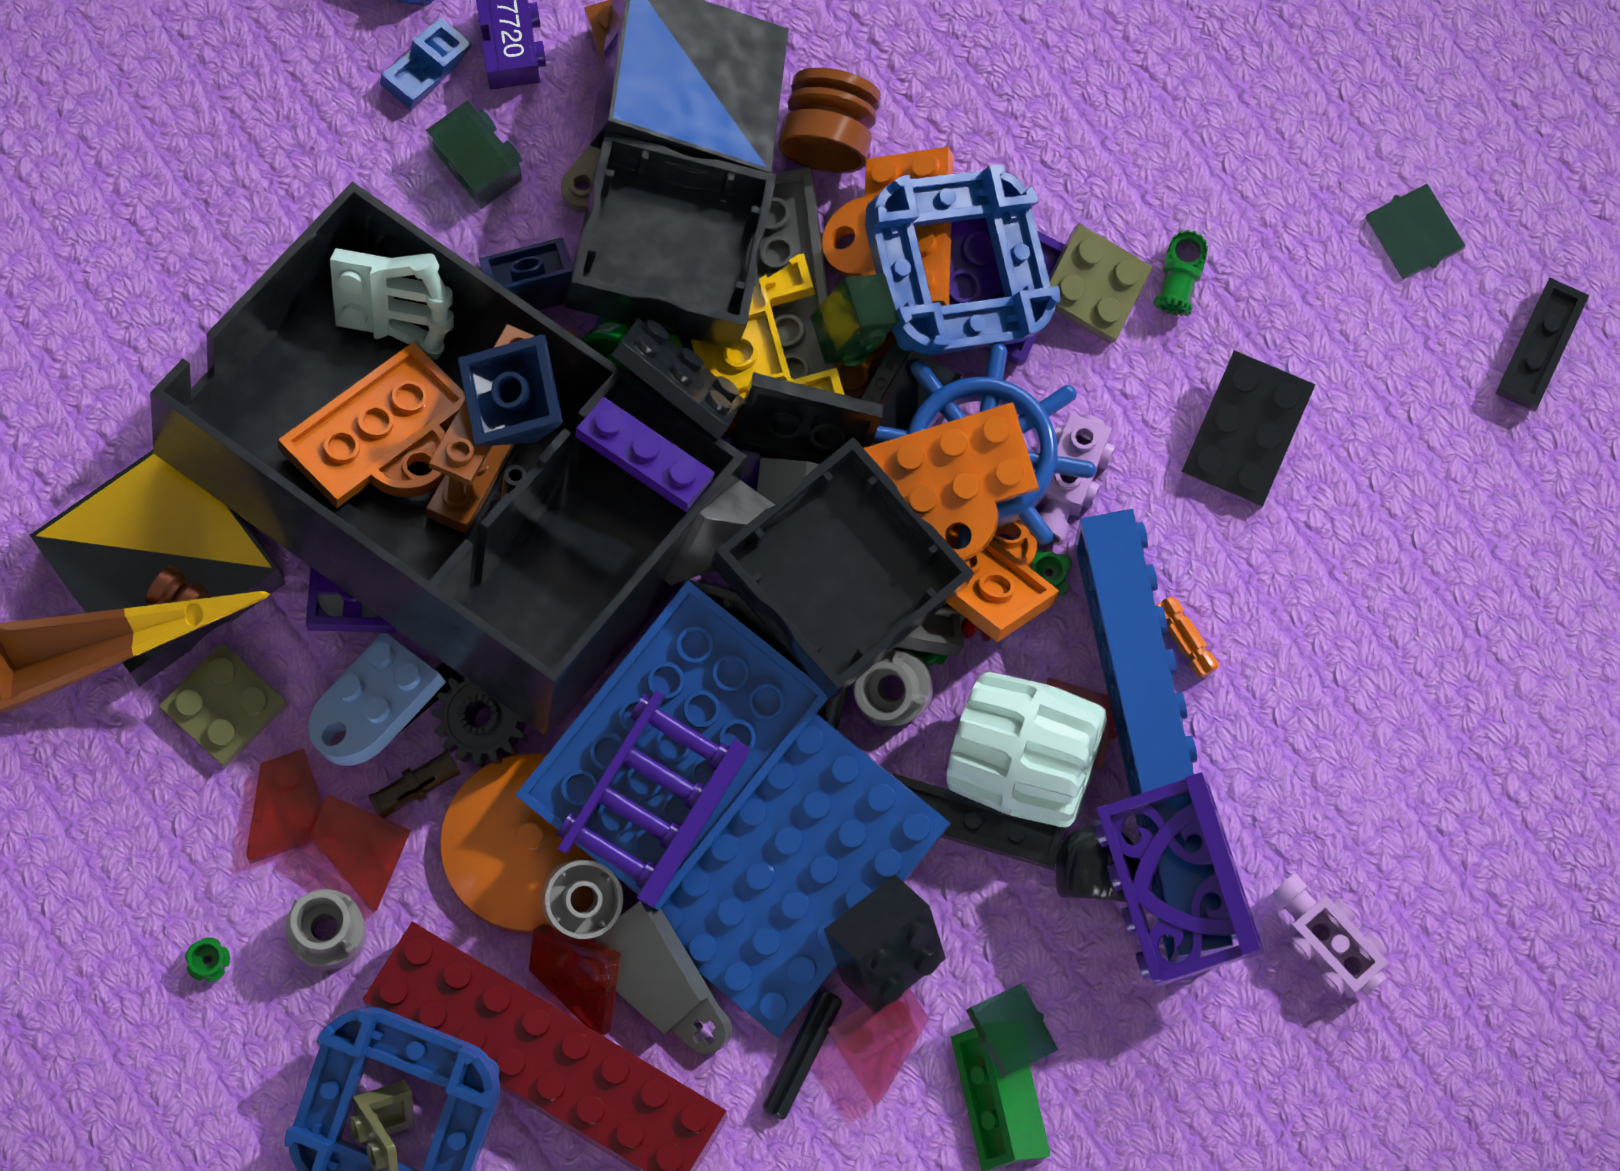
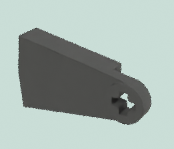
M639 901L620 915L616 923L608 931L597 936L579 957L663 1034L672 1031L693 1051L704 1055L720 1050L729 1042L732 1035V1024L729 1017L721 1010L661 908L657 910L643 901ZM711 1021L715 1026V1029L712 1031L713 1037L709 1036L704 1039L699 1033L703 1029L702 1023L705 1024Z

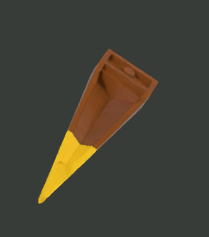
M256 591L0 623V714L9 713L266 599L270 594L265 591Z

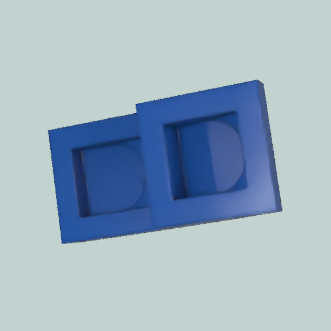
M440 17L412 40L411 49L407 54L381 74L380 85L412 110L459 64L471 49L472 43Z

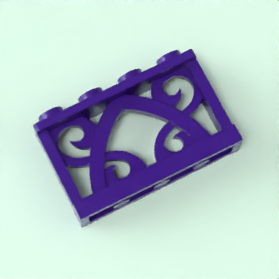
M1203 772L1108 805L1097 807L1100 819L1093 821L1094 829L1101 847L1109 845L1114 863L1107 865L1109 876L1115 891L1123 889L1128 907L1121 909L1129 935L1137 933L1142 951L1135 953L1144 980L1151 978L1153 984L1160 987L1265 953L1208 779ZM1190 794L1192 799L1191 804L1181 809L1167 822L1152 807ZM1133 814H1143L1150 817L1159 828L1156 835L1153 837L1143 827H1134L1141 833V839L1135 845L1126 843L1121 831L1124 821ZM1181 833V836L1187 843L1189 836L1197 834L1202 839L1201 848L1195 853L1187 852L1178 843L1176 837ZM1169 846L1178 857L1190 864L1202 866L1213 864L1216 873L1206 878L1196 889L1191 902V915L1169 906L1150 892L1155 870ZM1127 857L1141 858L1135 879H1133ZM1208 893H1215L1221 898L1220 908L1211 910L1207 906L1206 910L1209 919L1201 917V905L1204 896ZM1143 907L1162 919V921L1154 925L1151 931ZM1184 930L1193 932V947L1185 960L1172 963L1161 956L1159 941L1164 935L1173 936L1175 939L1173 950H1176L1184 941ZM1203 935L1237 937L1238 946L1201 957Z

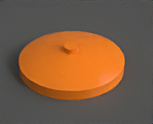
M547 754L513 755L502 758L500 764L490 763L480 769L455 794L445 814L441 830L442 863L446 876L457 897L467 909L482 921L513 933L542 934L556 931L547 922L541 906V891L547 876L553 867L569 860L587 859L597 862L576 844L569 854L560 851L558 847L563 840L556 836L559 830L515 796ZM580 886L572 892L570 902L573 909L577 912H582L592 905L593 893L589 887Z

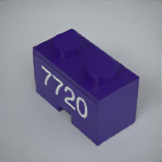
M476 0L490 90L540 83L538 67L547 65L543 41L534 42L533 28L541 27L537 2L529 3L528 0Z

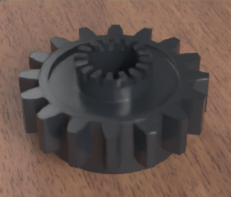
M465 677V681L462 683L450 678L448 683L452 689L451 693L448 695L439 692L437 695L445 703L443 709L432 711L433 716L443 720V724L434 729L435 734L440 737L448 736V739L442 745L444 750L451 753L458 749L456 759L466 763L472 756L474 765L484 767L487 758H490L495 764H500L502 762V755L506 752L514 756L518 754L515 745L519 740H528L529 736L524 733L525 725L529 723ZM484 707H490L491 719L487 721L488 724L478 728L475 722L477 713Z

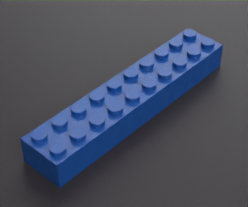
M1133 509L1080 518L1074 546L1130 796L1132 797L1194 775L1192 763L1197 762V751L1193 736H1185L1182 720L1187 719L1186 702L1182 692L1175 693L1172 676H1177V664L1173 650H1165L1163 633L1168 631L1167 620L1163 607H1156L1153 591L1158 589L1153 564L1146 565L1143 548H1148V539L1143 521L1136 522ZM1190 794L1152 807L1167 822L1177 812L1191 804L1192 799ZM1135 814L1137 827L1147 829L1154 837L1159 831L1156 823L1146 815ZM1181 833L1176 837L1178 843L1187 852L1195 853L1201 848L1202 839L1197 834L1189 836L1187 843L1184 841ZM1169 846L1155 870L1151 883L1152 893L1169 906L1191 915V902L1196 889L1206 878L1216 874L1213 864L1203 866L1190 864L1178 857ZM1208 893L1204 896L1201 905V917L1209 919L1206 910L1207 906L1211 910L1220 908L1222 902L1218 894ZM1184 930V941L1176 950H1173L1175 947L1173 936L1164 935L1162 937L1167 961L1178 963L1188 957L1193 947V932ZM1203 935L1201 957L1233 947V940L1237 939V937Z

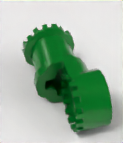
M1180 231L1177 235L1173 236L1169 244L1162 269L1163 273L1166 274L1160 295L1156 296L1153 302L1154 306L1157 309H1161L1160 311L1162 312L1168 309L1167 314L1174 311L1173 315L1178 316V314L1180 316H1189L1192 312L1190 299L1194 284L1201 279L1208 254L1206 239L1204 240L1203 236L1197 234L1196 231ZM1183 242L1194 244L1199 250V258L1190 263L1181 261L1175 253L1176 246Z

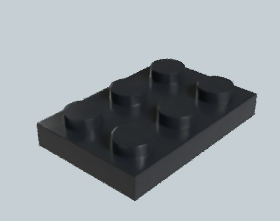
M640 315L611 354L717 440L729 428L744 401V398L739 395L738 388L730 380L722 376L717 378L704 367L703 360L695 352L687 348L681 349L669 339L668 332L660 324L653 320L646 321Z
M1234 350L1181 472L1263 507L1316 384Z
M753 372L732 432L730 445L787 460L821 464L853 437L863 448L871 446L882 419L884 405Z

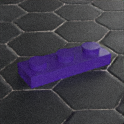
M605 397L597 403L576 428L575 437L685 512L690 509L713 481L714 471Z

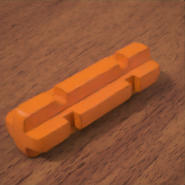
M1171 596L1158 603L1156 607L1162 606L1164 609L1168 633L1183 656L1187 659L1190 658L1191 662L1189 665L1196 676L1204 678L1216 671L1219 663L1211 651L1205 650L1207 645L1190 618L1183 616L1184 609L1179 601Z

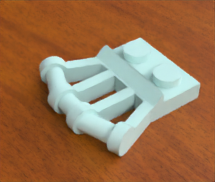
M335 248L330 258L336 326L373 332L375 339L390 335L407 344L414 342L432 361L439 359L445 346L443 340L447 332L451 331L454 327V315L449 310L453 303L452 290L444 285L438 273L439 264L435 256L431 253L387 258ZM415 275L416 278L422 279V281L402 278V276ZM394 297L426 302L427 305L397 300ZM412 323L427 325L429 331L422 329Z

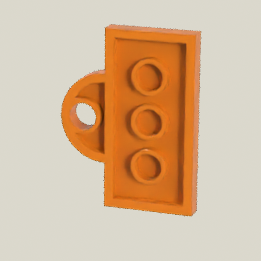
M948 146L867 159L865 197H860L844 204L831 216L826 224L822 237L824 255L835 271L842 277L852 281H861L860 313L866 320L886 317L866 233V207L879 192L899 177L910 175L911 179L953 174L954 155ZM952 222L914 227L932 303L940 302L941 306L949 305ZM848 234L855 235L854 241L850 246L844 249H836L838 241L843 236Z
M412 342L279 438L278 449L336 508L369 484L393 496H419L439 485L445 474L432 469L427 475L417 476L408 470V466L418 461L429 465L430 460L446 434L444 429L452 423L465 400V392Z
M1013 402L864 448L896 484L909 507L918 516L931 524L946 542L947 533L953 526L965 525L970 528L972 534L970 543L963 549H954L962 560L977 555L991 542L998 525L997 503L1040 490Z
M1018 519L997 527L994 537L987 547L965 562L975 574L966 588L951 599L948 604L993 640L999 642L1054 605L1057 601L1059 590L1031 569L1037 551V541L1025 524ZM960 525L953 526L947 533V543L953 549H956ZM998 534L1010 535L1014 540L1001 538Z

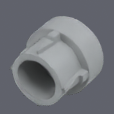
M893 648L855 680L853 684L854 697L859 709L878 726H899L918 718L928 708L934 691L932 673L925 661L917 654L901 648ZM888 675H895L903 682L904 692L899 699L888 697L884 691L883 683Z
M573 859L553 867L542 887L541 906L547 922L559 932L573 938L590 939L602 935L616 923L622 910L623 892L617 877L606 866L595 861ZM587 886L593 893L592 905L585 911L577 912L571 905V894L577 887Z
M320 889L309 892L301 898L294 899L293 906L286 920V937L291 949L301 962L316 970L332 971L347 966L357 958L365 944L367 930L361 911L349 895L332 889ZM330 919L338 923V931L330 940L321 941L315 938V928L321 921Z

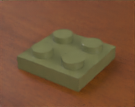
M1079 223L1070 233L1049 275L1050 286H1059L1060 303L1055 305L1054 311L1105 341L1113 343L1117 340L1153 266Z
M221 643L159 707L225 769L288 704L286 700L224 643Z

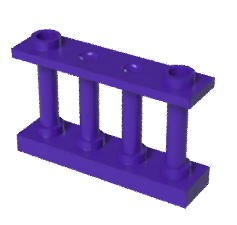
M655 690L651 698L645 694L641 697L630 715V718L636 721L633 728L579 815L576 816L570 813L556 835L563 840L558 849L565 854H569L575 843L637 880L635 885L642 889L637 898L652 908L657 905L752 751L751 748L734 739L730 747L724 743L719 746L665 713L659 707L666 696ZM649 724L710 761L708 766L714 769L715 772L706 786L699 782L695 786L635 749L636 744ZM624 764L686 801L684 806L691 811L682 825L676 822L670 825L610 788ZM600 803L661 840L660 846L665 848L666 851L657 865L650 861L646 865L586 827Z

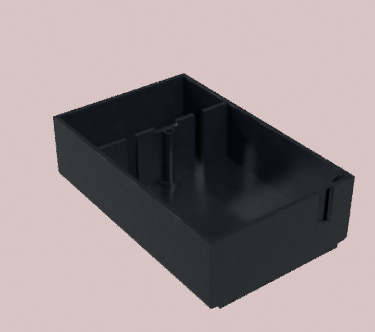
M353 181L206 333L207 372L191 388L190 363L182 358L150 392L153 453L545 736L556 725L559 726L679 584L670 585L664 579L697 515L741 480L747 457L723 439L719 438L717 440L676 406ZM335 248L387 258L431 253L435 256L439 264L438 273L444 285L452 290L453 303L449 310L454 315V327L451 331L447 332L443 340L445 346L441 356L433 362L463 391L464 387L458 358L494 348L507 324L534 336L541 334L546 336L563 423L536 443L515 445L467 534L426 517V508L439 485L419 496L398 497L384 493L372 484H369L336 508L278 449L279 438L409 345L390 335L375 339L373 332L336 326L330 258ZM415 275L402 276V278L422 281V279L416 278ZM394 297L397 300L427 305L426 302ZM412 323L422 329L429 331L427 325ZM603 397L714 471L713 481L687 512L575 437L576 428ZM450 425L444 429L445 433L447 432ZM418 461L408 466V470L417 476H424L432 471L425 462Z

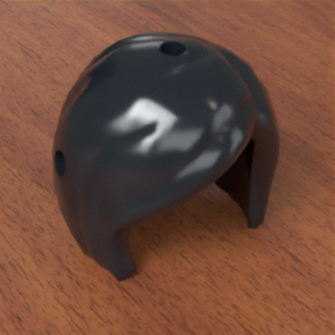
M1094 825L1085 826L1080 830L1072 832L1063 841L1056 863L1057 893L1062 898H1094L1127 903L1123 889L1115 891L1107 868L1108 864L1114 863L1109 845L1101 847ZM1122 832V836L1126 843H1128L1129 845H1134V843L1129 839V837ZM1127 857L1133 879H1135L1140 859Z

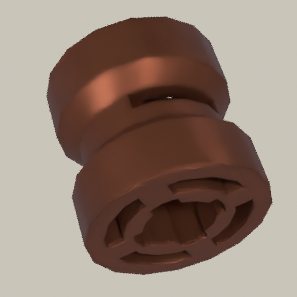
M168 566L156 577L146 595V603L148 605L209 598L210 592L199 583H189L185 580L184 574L173 566Z

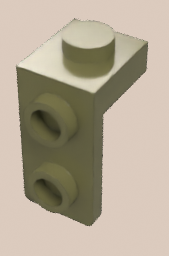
M405 1080L353 1096L355 1116L349 1118L350 1130L357 1144L363 1143L366 1147L369 1162L375 1171H398L396 1146L389 1135L415 1127L412 1090Z

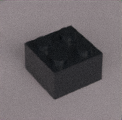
M893 875L824 929L842 982L874 1013H878L888 1004L896 1002L903 995L904 991L922 977L933 973L939 964L946 959L930 906L896 875Z

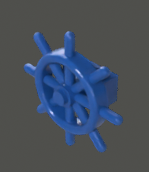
M1000 343L994 344L990 348L985 377L964 378L945 386L940 383L924 361H914L911 364L910 371L929 397L917 410L908 431L879 426L872 443L879 444L931 428L941 415L944 416L947 422L966 417L958 407V405L981 401L979 412L998 407V405L1013 402L1019 415L1018 419L1023 434L1032 430L1037 442L1038 452H1028L1033 469L1036 470L1035 475L1040 490L997 503V527L1021 519L1038 543L1042 545L1051 543L1053 532L1035 507L1046 495L1052 483L1054 473L1087 479L1093 477L1096 473V466L1091 461L1058 456L1057 437L1049 417L1075 400L1077 396L1076 389L1071 385H1065L1038 402L1021 387L1003 380L1007 349ZM960 525L956 549L965 548L971 541V530L965 525Z

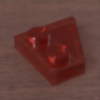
M304 748L261 763L246 851L250 864L332 836L333 832Z
M328 794L324 799L308 838L320 853L330 860L333 868L341 878L347 881L364 901L363 904L369 910L375 912L379 907L411 830Z
M545 923L533 929L529 971L584 1025L602 1036L611 1031L621 953L585 939L567 936Z

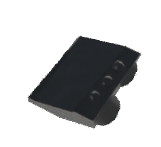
M893 341L887 353L880 354L872 359L868 369L871 381L865 392L856 398L884 405L879 426L908 431L917 410L929 397L910 371L911 364L916 360L924 361L943 386L964 379L963 374L955 373L925 354L905 351L899 347L896 341ZM941 415L932 427L942 424L944 416Z

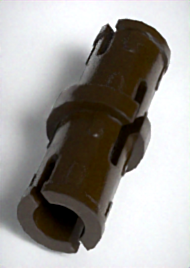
M447 750L442 751L443 753L414 770L410 767L402 771L403 776L368 795L382 820L387 819L389 815L416 799L419 802L424 801L428 798L426 795L428 792L455 776L461 775L456 763Z

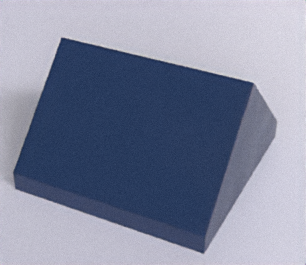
M563 237L479 258L483 273L536 310L565 304L573 266Z
M541 334L458 358L474 444L476 446L536 443L563 423L545 335Z

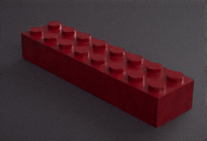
M413 921L362 999L367 1007H377L477 1046L498 1064L501 1090L635 1171H696L728 1119L727 1110Z

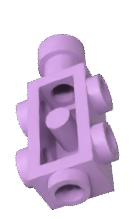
M1070 413L1066 426L1057 425L1055 429L1058 456L1091 461L1096 466V473L1098 468L1107 470L1116 447L1109 443L1112 428L1105 426V423L1095 416L1088 414L1078 416ZM1076 437L1091 443L1082 445L1077 442ZM1054 473L1052 483L1046 495L1040 501V503L1045 504L1043 511L1038 512L1053 532V540L1050 544H1063L1069 529L1067 520L1070 514L1079 517L1083 506L1092 508L1100 488L1099 483L1093 482L1095 475L1088 479L1066 475L1070 479H1076L1075 482L1068 484L1061 480L1060 476L1062 474Z
M1294 873L1269 896L1271 901L1281 911L1286 909L1296 920L1288 930L1293 936L1290 940L1292 946L1304 959L1310 960L1313 958L1324 970L1322 973L1324 981L1337 994L1340 995L1344 992L1351 999L1361 990L1368 996L1387 978L1381 972L1389 963L1383 957L1387 953L1385 945L1373 933L1368 932L1366 935H1363L1353 925L1352 921L1356 919V916L1343 900L1336 898L1332 902L1325 895L1316 902L1306 891L1308 888L1306 883ZM1316 926L1325 928L1328 938L1324 941H1319L1312 933V929ZM1347 960L1355 961L1359 966V973L1351 975L1344 968V962Z

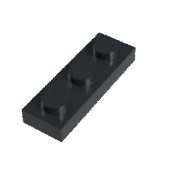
M1549 277L1496 390V395L1534 412L1537 410L1589 298L1588 294Z

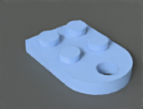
M381 633L314 706L308 724L310 740L321 755L334 764L350 766L366 762L379 754L446 681L437 671L387 633ZM346 731V735L340 743L329 746L330 740L335 734Z

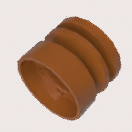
M821 67L798 71L793 76L791 84L792 93L787 101L791 112L783 119L778 140L779 151L795 163L811 167V169L829 173L860 171L867 164L872 141L869 129L876 123V111L879 109L881 101L880 90L861 76L843 70Z

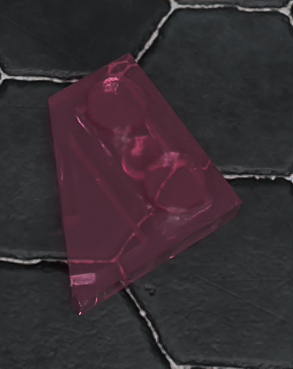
M908 988L896 1002L888 1004L878 1013H874L867 1005H864L827 1029L828 1035L874 1106L881 1103L928 1024L929 1017L910 988Z

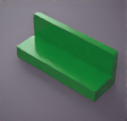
M1019 1023L983 1024L951 1036L981 1171H993L1020 1161L1041 1160L1050 1157L1047 1136Z

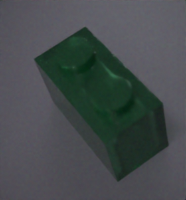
M467 100L426 129L430 148L479 208L483 209L522 180L519 164L523 160L510 141L507 140L502 143L494 132L497 128L489 115L483 109L477 112Z
M885 274L845 277L811 315L824 363H842L846 367L856 366L865 362L868 359V355L886 340V336L900 322Z

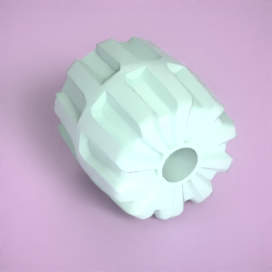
M984 672L976 681L968 697L956 731L947 769V786L953 792L999 812L1054 826L1069 827L1076 820L1077 814L1082 808L1086 788L1091 783L1094 774L1092 768L1094 761L1101 751L1103 743L1101 739L1107 724L1106 710L1101 705L1044 683L993 672Z

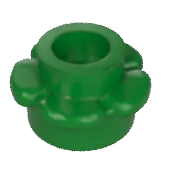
M212 937L203 938L188 948L185 960L188 962L187 972L193 979L197 981L206 979L208 982H214L224 976V969L229 966L231 958L229 950L226 947H222L219 940ZM210 956L212 958V962L210 964H205V957Z

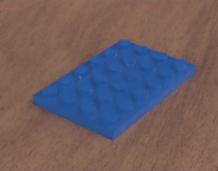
M689 580L515 794V796L558 830L570 813L578 816L636 721L630 718L635 706L644 694L651 698L655 690L666 696L659 709L719 746L724 743L730 747L734 739L751 748L752 751L654 907L657 910H660L803 729L829 699L809 676ZM650 724L635 746V749L695 786L698 782L706 786L715 772L714 769L708 766L710 761ZM626 764L623 765L610 787L670 825L673 822L682 825L691 811L684 806L686 801ZM601 803L586 825L588 829L646 865L649 861L657 865L666 851L665 848L660 846L661 840ZM575 843L597 862L610 869L618 879L639 895L642 889L635 885L637 880Z
M816 714L664 903L661 910L699 973L774 1036L780 1038L837 967L824 929L893 875H896L905 882L952 823Z

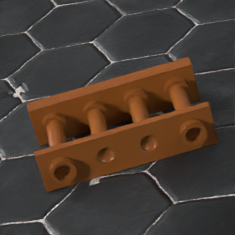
M507 324L494 348L531 338L534 335ZM466 398L429 462V468L445 475L426 508V517L465 534L470 529L516 445L476 446L474 444Z

